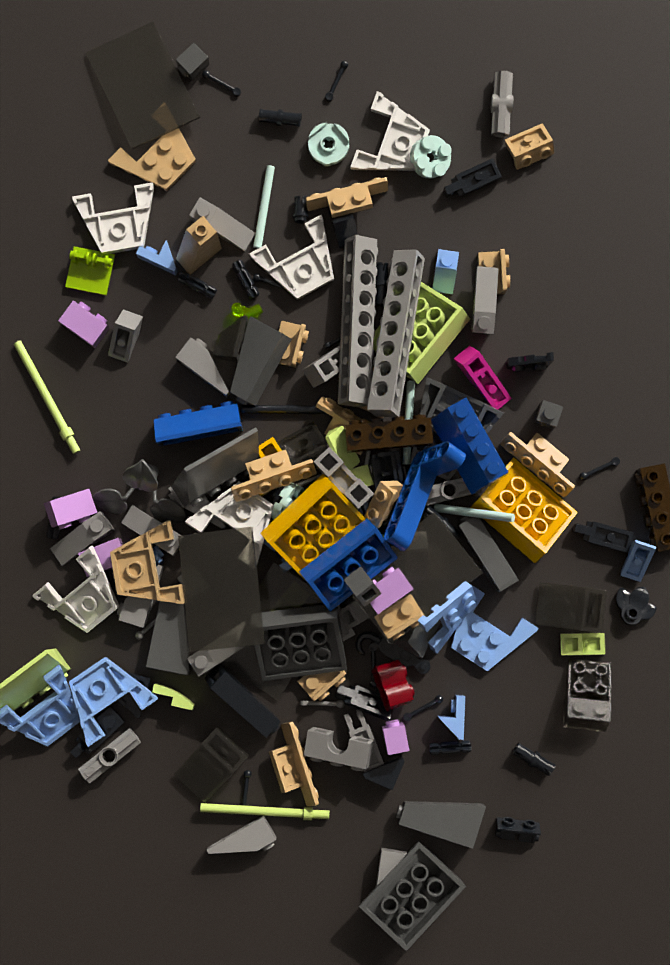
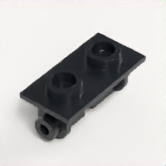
M497 817L495 836L499 837V839L514 841L515 834H519L518 841L538 842L539 835L541 836L540 823L533 820L524 821L511 817Z

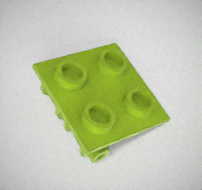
M74 246L69 256L71 262L65 287L107 295L115 254L102 255L100 251Z

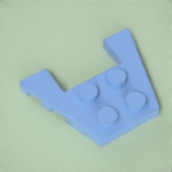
M466 581L446 596L448 601L442 606L436 604L431 608L433 612L427 618L423 615L418 619L420 627L426 632L440 619L443 627L428 642L430 649L436 654L445 645L467 614L476 606L477 599L473 588Z
M472 586L477 599L476 608L485 593ZM474 608L455 630L451 648L488 671L537 632L539 628L521 618L509 636L473 613Z
M104 657L69 681L88 747L105 736L93 716L111 703L130 692L140 709L143 710L159 699L157 695L107 657Z
M57 665L43 676L44 680L55 692L22 717H19L8 705H5L0 709V724L7 726L9 730L14 732H21L25 734V737L46 746L52 744L80 722L79 713L60 665Z

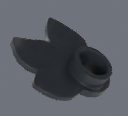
M621 587L617 592L616 604L621 609L623 622L628 625H636L641 620H648L656 612L657 607L648 603L649 593L645 587H638L632 593ZM629 611H633L635 617H631Z

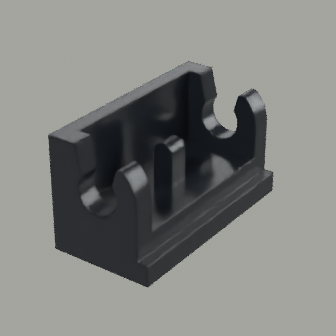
M399 450L370 455L375 491L380 481H399L402 485L404 484Z

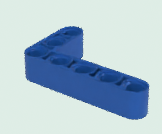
M447 441L424 449L415 455L385 531V541L401 551H405L410 546L436 476L459 468L466 457L463 451Z

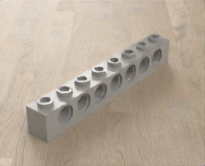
M354 235L345 239L338 404L359 408L367 406V398L370 395L371 389L370 379L373 376L374 317L376 315L375 297L377 293L375 288L377 276L376 259L378 255L377 239Z
M394 250L393 258L390 260L391 270L390 276L387 279V294L383 301L384 311L383 317L380 319L381 329L380 335L377 338V353L373 360L374 371L370 379V395L367 398V410L376 417H399L425 261V258L418 250Z

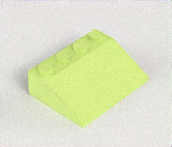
M422 282L406 377L417 384L420 383L470 320L461 306ZM380 326L376 329L373 338V350L375 353H377V338L380 335Z
M56 648L43 651L0 683V709L5 705H8L14 712L21 706L24 709L34 702L32 698L39 693L42 696L49 691L51 687L44 680L43 676L57 665L61 666L65 678L68 676L67 672L71 668Z

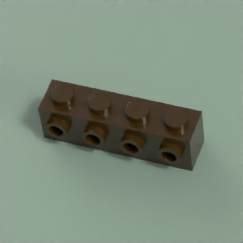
M414 415L413 419L404 420L403 416L392 417V421L383 422V418L371 419L370 423L363 424L362 420L349 421V425H345L347 453L430 446L433 444L431 417L426 418V415Z
M665 463L639 468L636 470L637 474L634 475L637 487L640 486L641 495H639L640 505L645 508L644 524L650 531L648 543L656 547L655 552L669 550L670 484Z

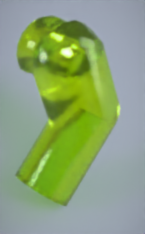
M234 303L231 306L232 314L244 321H248L250 316L254 318L263 313L259 303L251 308L244 307L240 303Z

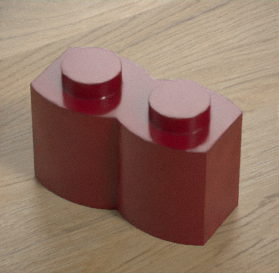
M399 660L376 666L372 670L374 681L386 711L409 704L414 700L413 686L408 684L406 680V667Z

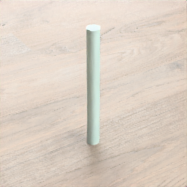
M271 165L266 167L253 246L257 249L262 247L275 169Z
M407 381L405 420L413 419L414 381ZM412 447L403 448L402 465L411 464Z
M435 504L434 510L440 513L514 522L515 514L444 504Z

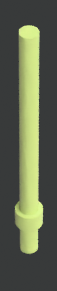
M17 341L13 345L60 429L59 434L63 441L66 440L73 454L78 453L80 448L73 437L74 433L71 427H68L24 345L21 341Z
M201 803L200 812L297 817L311 821L312 818L329 819L330 812L328 810H312L313 807L293 809Z

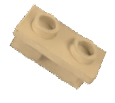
M543 123L505 139V146L512 155L517 170L554 154L553 139Z
M500 249L498 252H478V266L498 268L497 294H505L507 288H510V275H506V267H509V255H505V249Z
M281 321L279 332L290 337L292 340L279 364L296 368L297 363L301 364L304 351L300 350L302 343L307 342L309 331H306V325L304 324L297 325Z
M380 481L364 518H367L376 528H380L383 521H387L403 485L399 481Z
M409 594L374 616V618L383 630L386 638L392 637L393 640H396L405 634L403 630L408 626H411L412 629L418 626V619L424 614L413 596Z
M343 670L306 675L297 682L313 701L317 699L322 701L330 694L328 692L330 687L333 685L338 687L346 680L344 677L346 672Z

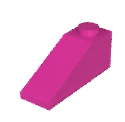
M468 346L454 358L464 375L490 406L500 409L512 399L478 350Z

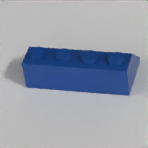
M467 398L451 405L431 419V423L442 443L448 441L466 454L464 462L457 470L471 495L509 474Z
M228 401L221 403V407L212 408V405L200 407V411L192 412L191 409L179 411V415L171 416V413L160 414L158 419H154L156 443L159 446L243 431L238 404Z
M366 518L300 570L299 573L327 609L332 611L353 594L344 581L353 571L362 567L370 579H372L398 557L379 530Z

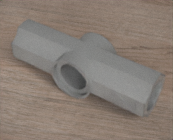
M509 71L495 72L494 92L491 98L490 111L492 113L491 135L495 137L509 136L510 114H512L513 73Z
M462 478L449 480L433 485L425 506L451 501L471 495ZM444 486H452L455 491L454 495H445Z
M129 728L78 770L90 784L138 746L141 741ZM106 750L114 752V761L106 760Z

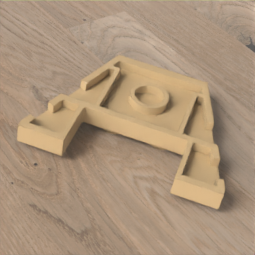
M164 103L151 116L166 131L161 138L137 162L121 147L108 162L115 167L123 169L125 172L134 174L149 183L153 182V185L168 191L196 162V159L170 110Z
M171 520L165 521L161 525L110 552L117 595L177 604L185 603L182 584L160 588L153 551V543L174 540Z

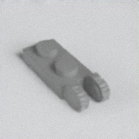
M356 710L357 717L362 724L361 727L356 729L353 727L351 716L349 714L344 715L351 738L358 736L375 740L362 711ZM376 742L374 743L371 766L364 769V772L384 765Z

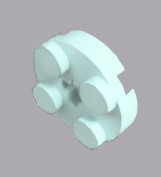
M321 123L317 125L309 135V153L316 162L324 166H331L341 162L349 151L347 132L343 127L335 123ZM324 140H333V148H325Z
M434 135L417 140L410 152V160L416 168L414 169L416 173L421 177L429 179L444 175L451 162L450 145ZM432 152L434 160L429 162L430 158L427 157V154Z
M294 483L285 486L279 494L282 497L280 502H275L271 518L274 520L304 492V488Z

